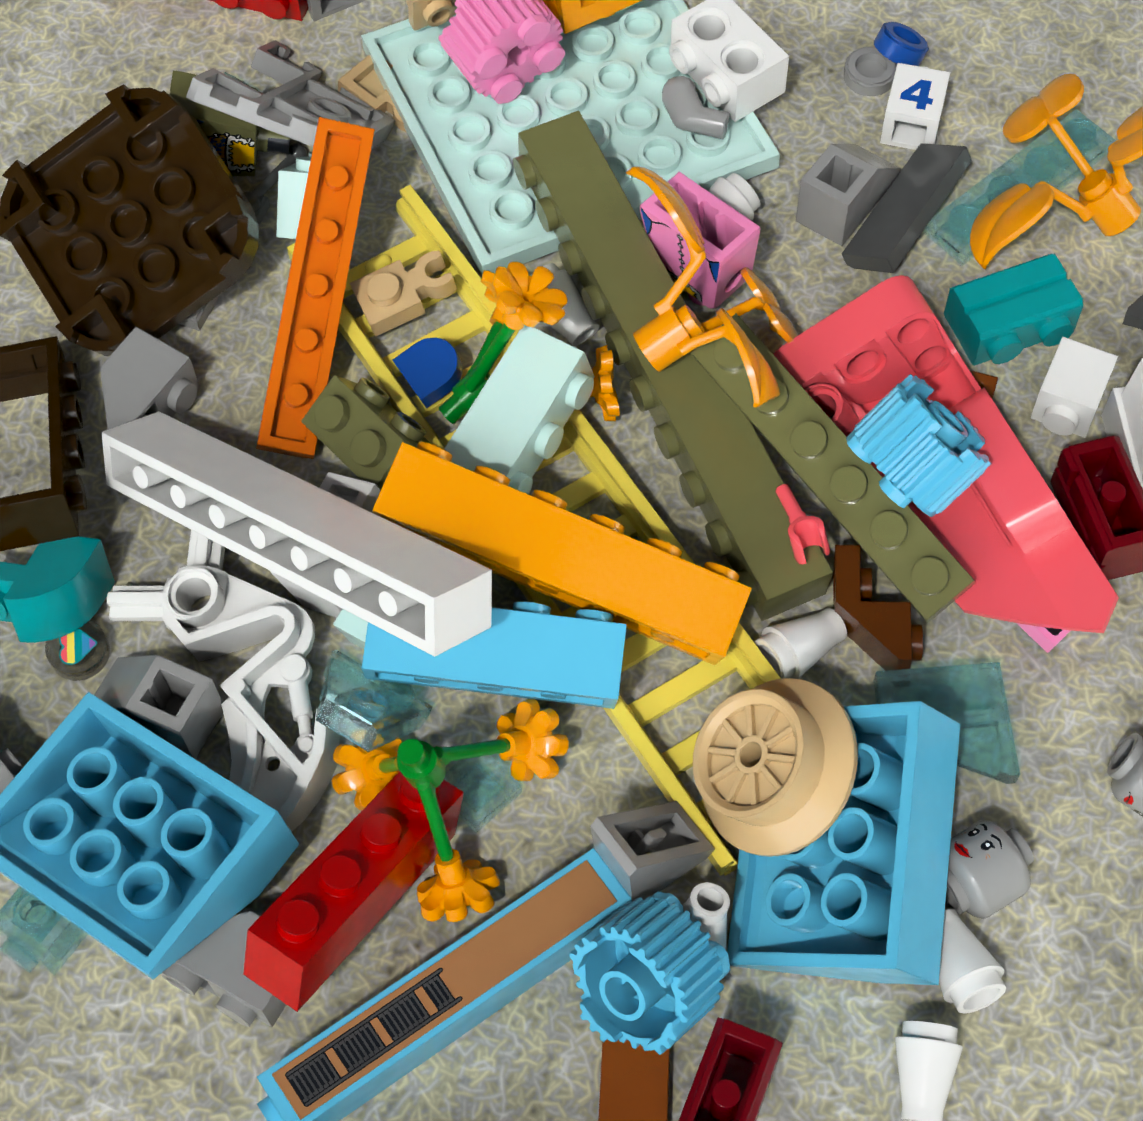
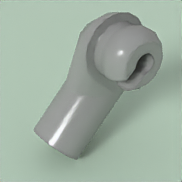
M678 76L669 79L662 90V101L673 124L681 130L724 139L730 113L703 107L695 90V84L690 78Z

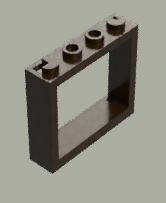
M57 336L0 347V402L48 393L51 488L0 498V551L79 536L78 511L87 509L83 481L79 474L76 475V470L85 468L82 444L78 434H74V430L83 428L80 405L77 396L72 393L81 390L80 375L76 363H73V361L66 362Z

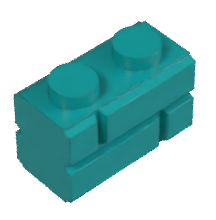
M1051 253L951 287L944 316L973 366L990 360L994 364H1003L1018 356L1024 348L1041 342L1047 347L1060 344L1062 336L1069 338L1075 331L1083 308V298L1072 280L1067 279V272L1056 254Z

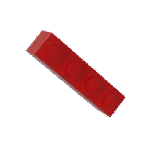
M401 772L375 796L247 930L243 975L297 1012L429 867L438 854L418 790L412 787ZM443 780L436 788V798L449 840L451 841L456 833L464 792Z

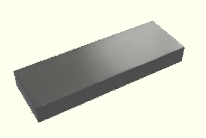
M921 143L842 252L846 265L854 269L894 273L972 160L967 147Z

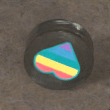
M89 620L74 632L46 641L45 653L52 668L59 676L72 681H80L93 677L104 668L109 659L110 645L101 627Z

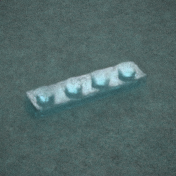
M1077 109L1059 121L1091 167L1108 155L1109 145L1116 141ZM1050 128L933 216L923 233L963 266L974 257L970 246V233L974 220L981 210L994 198L1020 183H1025L1032 188L1036 183L1045 181L1061 191L1083 173Z

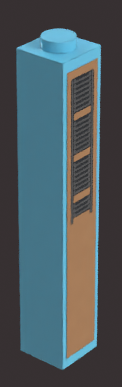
M592 848L258 1075L257 1079L268 1095L257 1103L259 1109L267 1121H340L572 960L569 954L575 949L574 945L627 902L632 901V898L596 850Z

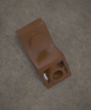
M835 545L833 609L843 619L847 629V636L895 680L908 681L911 662L922 661L923 628L922 624H911V602L871 601L872 569L860 567V545Z

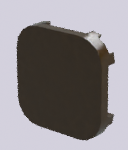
M124 84L105 93L110 101L108 106L30 164L25 165L16 160L2 175L8 181L0 198V237L12 243L60 321L55 327L68 341L104 356H110L135 327L159 339L235 284L251 267L259 247V224L253 208L195 117L164 90L161 92L150 87L130 89Z

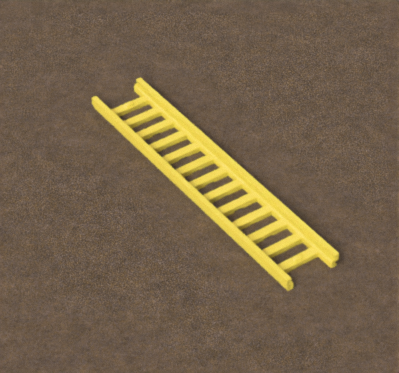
M410 184L399 190L402 198L397 200L395 206L397 213L415 236L350 269L344 298L354 294L349 283L398 260L401 261L403 267H406L418 261L420 257L428 252L440 251L446 268L441 270L442 274L434 278H439L451 272L457 287L454 293L457 292L470 312L383 358L369 339L374 334L365 315L363 314L355 319L344 302L342 304L338 329L376 384L389 395V402L397 412H402L419 423L426 431L424 437L431 444L444 449L455 431L439 438L425 417L437 412L439 407L454 394L453 391L426 409L417 395L410 397L397 377L401 376L402 373L392 359L418 341L426 338H440L455 347L483 331H486L488 334L493 326L489 320L496 308V303L490 301L484 295L487 286L481 283L480 276ZM295 243L287 247L291 262ZM427 297L421 300L424 309L445 298L433 299ZM515 330V332L509 339L508 343L506 344L501 354L495 361L494 365L490 369V375L493 373L494 369L500 362L501 358L507 351L508 347L512 343L513 339L515 338L519 330ZM471 366L463 370L461 379L468 373ZM574 409L563 427L564 433L559 448L551 458L543 459L536 472L574 451L590 473L556 491L553 495L563 499L568 504L566 510L572 512L605 493L621 514L620 517L614 520L625 527L624 535L631 538L637 536L643 543H646L648 538L668 542L683 552L681 555L682 559L695 564L582 412ZM516 583L529 602L549 606L551 608L550 615L575 618L576 611L581 610L572 606L562 612L552 597ZM740 623L737 625L725 658L716 665L701 661L629 705L626 704L619 694L614 709L603 708L667 801H677L715 850L708 859L720 876L723 874L726 876L736 870L738 861L712 826L713 824L706 812L703 799L696 803L677 776L693 766L694 747L700 731L661 753L643 727L736 671L750 690L765 682L781 679ZM638 633L626 639L621 673L667 645Z

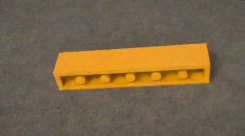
M420 441L417 447L404 442L401 443L372 509V513L491 569L494 574L578 609L599 610L611 613L613 615V622L627 624L626 629L705 662L716 665L725 658L752 590L751 587L738 582L740 575L737 572L713 562H705L704 567L686 561L681 558L683 552L678 547L663 540L648 538L646 543L624 535L625 527L608 517L591 514L589 520L567 511L568 504L551 493L533 490L532 495H528L508 486L510 483L508 477L491 468L476 466L473 472L451 462L453 456L449 452L431 443Z

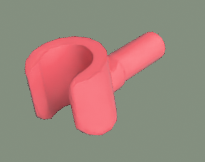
M788 484L778 486L775 492L789 517L788 535L795 560L799 564H806L803 549L812 545L822 547L825 555H829L830 547L823 521L815 516H807L802 511Z

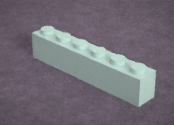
M525 325L513 339L444 448L453 456L451 462L473 472L476 466H484L496 470L510 479L509 487L529 495L533 484L532 477L543 459H549L555 454L563 438L564 425L574 409L580 410L587 403L593 391L595 376L585 352L536 328ZM342 609L333 625L348 641L364 649L368 622Z

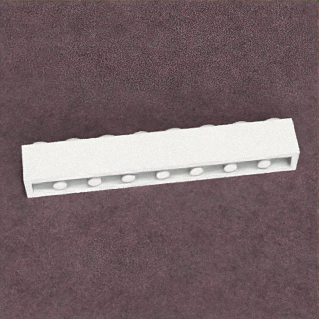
M159 411L101 432L107 486L435 657L491 628V569Z

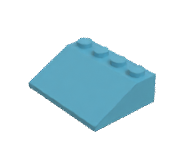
M90 692L82 698L0 794V873L152 980L259 897L299 846V842L277 810Z
M922 701L843 706L852 721L858 748L856 778L849 799L833 825L820 838L799 851L782 856L766 857L750 854L739 849L727 950L730 966L872 983L939 985L960 723Z

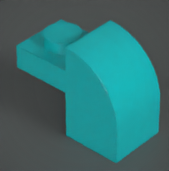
M77 536L41 543L25 565L0 562V621L13 623L20 642L36 643L60 638L82 627L98 612L108 592L111 591L115 584L101 539Z

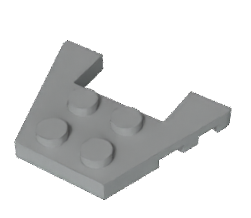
M276 40L257 48L251 68L275 79L283 85L263 94L212 68L192 78L186 98L311 147L314 146L319 117L375 129L371 150L387 139L395 122L393 118L381 110H375L343 87H341L338 93L320 82L323 71L310 62H304L301 69L289 61L287 58L290 49Z

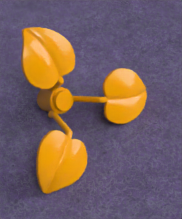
M1070 73L1055 78L1039 92L1038 96L1031 97L1021 104L1006 120L1003 126L1004 136L1011 143H1019L1030 139L1049 125L1085 176L1078 186V192L1080 193L1079 202L1045 181L1036 183L1032 188L1025 183H1020L1004 191L981 210L972 225L970 246L979 265L986 270L987 265L998 251L1019 237L1044 216L1052 206L1053 200L1076 212L1083 222H1087L1092 218L1105 236H1113L1129 228L1138 219L1141 207L1130 194L1133 185L1127 179L1123 165L1143 156V106L1131 114L1119 126L1117 130L1119 140L1109 145L1107 158L1112 164L1114 173H1108L1105 169L1096 171L1092 169L1057 119V117L1076 106L1082 99L1084 85L1077 75Z
M632 167L625 173L645 182L653 190L686 240L690 252V261L666 296L653 305L659 315L633 333L639 348L650 364L658 372H661L695 348L721 338H726L737 347L742 358L752 390L753 407H759L765 402L775 399L780 395L781 391L769 364L732 316L736 313L738 316H741L753 309L765 311L769 318L770 330L776 332L787 343L792 342L798 336L794 326L787 316L781 312L780 305L771 290L748 267H744L740 270V273L755 297L727 311L720 308L716 311L717 316L703 323L699 322L693 311L686 304L678 310L672 306L706 259L705 247L703 245L705 241L689 208L678 192L655 172L643 167Z

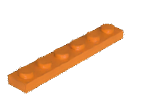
M319 117L256 449L314 459L318 438L301 420L328 384L375 129Z

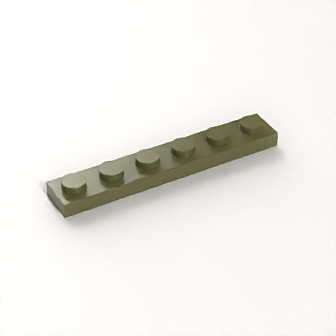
M736 313L732 318L742 328L749 340L769 364L781 391L778 397L765 402L759 407H753L752 390L742 358L737 347L726 338L697 347L691 352L692 355L907 601L911 602V605L921 617L929 623L975 584V580L909 506L905 508L898 506L883 492L879 486V481L883 477L871 464L860 459L850 449L844 433Z

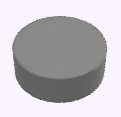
M876 47L859 48L853 51L846 59L844 81L857 94L863 96L882 95L892 88L897 64L883 56Z

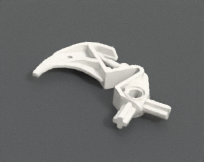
M191 530L187 566L179 568L174 576L167 578L164 586H113L112 592L107 594V604L110 606L109 619L111 621H164L166 627L173 631L198 662L272 640L219 685L229 696L221 704L228 730L232 760L229 781L277 810L291 832H293L308 817L325 792L337 767V763L333 760V753L339 745L341 726L336 705H320L316 709L314 735H312L310 719L313 718L308 684L312 679L313 670L306 656L311 651L315 640V625L308 613L296 603L223 571L225 547ZM210 595L208 603L203 608L190 612L196 600ZM271 687L288 688L293 720L298 722L300 734L290 749L265 722V704ZM280 760V766L277 770H268L270 761Z

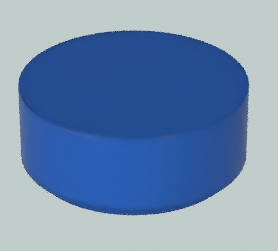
M897 22L884 23L874 40L876 49L896 64L903 63L919 66L929 50L926 40L918 32Z

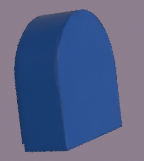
M426 338L418 341L392 359L426 409L451 392L452 387L462 377L463 366L460 357L449 342L440 338Z

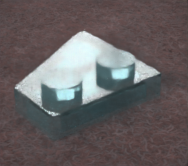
M336 649L332 651L323 671V676L326 678L320 690L319 700L321 702L317 709L316 721L370 752L421 729L433 706L416 697V690L410 684L365 679L362 664Z
M1000 662L876 671L873 683L877 704L922 701L960 723L957 766L1005 784L1017 782L1020 770Z

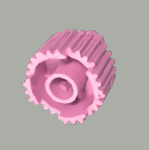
M456 0L455 6L457 9L455 12L457 15L449 19L451 25L444 28L443 34L438 37L443 49L474 90L479 94L482 93L485 97L490 94L498 104L510 103L516 99L526 82L531 83L534 81V76L556 69L565 56V50L559 44L563 39L561 23L543 0Z

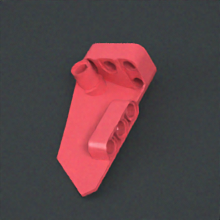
M899 275L882 281L796 336L792 342L785 343L773 353L828 417L833 416L831 420L846 437L854 430L856 424L898 383H901L910 374L918 376L920 380H925L934 389L927 399L941 403L954 415L959 411L978 429V433L985 439V444L977 452L986 454L992 463L979 478L941 513L930 517L922 512L913 501L908 505L975 580V584L955 600L956 604L965 613L1002 621L1070 631L1105 632L1119 599L1118 595L985 387L981 389L911 278ZM872 462L871 465L884 477L885 474L876 468L877 465Z

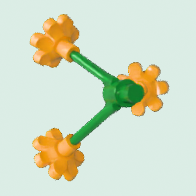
M510 262L507 268L498 266L495 273L483 271L481 283L487 286L484 295L490 301L496 303V308L489 320L493 326L470 370L452 387L454 394L439 407L440 412L450 423L455 424L468 412L491 376L489 374L490 369L515 330H521L525 325L534 328L540 321L549 325H555L565 316V311L562 308L567 304V296L560 289L548 288L554 279V275L549 269L538 266L532 276H530L527 268L522 263ZM607 345L596 348V363L592 368L595 376L594 387L590 397H595V402L601 406L604 421H616V416H620V407L612 382L614 379V357L612 350H608Z
M527 699L519 703L516 714L509 712L499 717L496 727L500 735L496 740L451 747H432L429 743L418 741L417 739H407L401 742L396 735L387 733L378 742L373 729L363 727L353 733L355 747L339 744L335 748L333 760L345 767V771L336 774L332 778L333 789L340 795L355 790L354 804L357 809L362 811L399 772L403 774L412 787L418 790L438 851L434 859L436 864L434 865L435 877L421 882L417 887L421 915L427 921H437L444 914L449 922L461 921L468 914L467 906H470L478 913L488 912L495 905V901L488 890H492L500 884V879L493 867H483L480 861L474 859L462 863L459 851L451 847L436 798V788L443 782L446 775L445 766L451 761L499 754L501 760L512 761L511 776L518 781H531L534 773L541 779L556 777L559 772V766L551 756H564L567 753L569 741L566 735L552 734V731L559 724V716L554 709L547 708L539 712V703L535 699Z

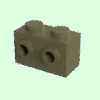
M334 375L301 422L360 480L375 483L381 490L401 443L404 442L414 447H417L420 441L430 443L424 437L426 431L411 417L402 412H397L387 403L390 399L389 395L373 382L361 378L358 383Z

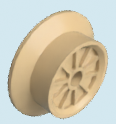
M794 678L768 681L751 690L736 693L724 700L711 712L698 734L693 753L695 783L703 798L709 819L715 829L727 842L736 848L750 854L766 857L782 856L799 851L820 838L833 825L849 799L856 778L858 764L855 730L842 704L824 688L809 681Z

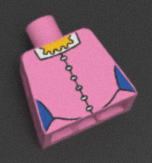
M678 172L668 183L678 192L689 208L705 241L703 245L706 253V259L684 288V291L688 293L689 298L694 303L708 308H717L746 282L740 270L744 267L753 270L760 226L681 172ZM654 193L640 205V212L645 231L672 281L675 283L690 261V252L686 240Z

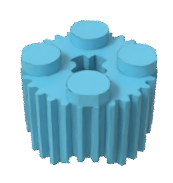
M910 374L901 383H898L855 425L854 430L846 437L850 449L860 459L869 464L874 462L877 465L876 468L885 474L879 481V486L893 502L905 508L913 501L922 512L933 517L935 514L945 510L992 463L986 454L977 452L985 444V439L978 433V429L970 423L971 421L959 411L954 415L941 403L927 399L934 389L925 380H920L918 376Z
M657 891L645 900L639 897L633 902H627L574 945L575 949L569 954L573 961L574 974L580 977V980L576 982V986L584 991V994L580 996L582 999L580 1003L582 1014L580 1017L582 1020L590 1022L589 1029L592 1032L598 1031L600 1033V1040L602 1042H605L607 1039L610 1042H617L619 1040L622 1043L629 1040L632 1048L636 1049L642 1045L644 1051L655 1050L661 1055L715 1007L714 1004L720 999L719 993L723 990L724 985L719 981L730 971L728 953L719 943L708 940L711 936L709 932H702L700 930L701 923L699 920L694 922L690 920V912L687 910L684 912L682 904L673 894Z

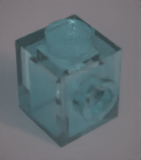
M21 887L16 890L0 910V935L6 940L1 945L0 951L28 973H31L35 966L39 964L55 976L88 935Z

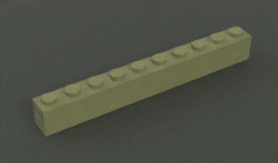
M580 111L519 132V156L513 158V165L519 183L523 189L531 188L537 198L535 206L539 220L546 232L554 230L560 242L558 250L565 270L570 276L577 274L584 287L581 293L588 314L593 320L601 319L607 331L605 334L607 348L612 350L615 364L618 366L624 364L632 378L629 381L630 390L637 407L641 412L649 410L657 426L654 427V434L663 456L666 459L674 457L682 473L679 476V480L687 502L693 508L697 506L701 508L708 522L705 525V530L713 551L718 557L725 555L733 571L740 575L738 582L752 588L745 608L753 605L761 621H764L825 595L833 572L817 545L808 546L803 549L806 564H799L795 560L788 535L789 517L775 492L776 488L784 484L749 419L699 364L691 352L661 372H658L647 360L635 341L633 333L659 315L653 305L666 296L674 282ZM681 295L672 305L677 310L685 305Z

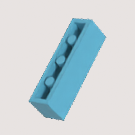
M515 602L513 603V610L492 608L491 628L434 657L368 622L362 671L365 679L614 709L619 698L627 624L615 623L611 613L599 610H577L574 618L550 615L551 608L544 604Z

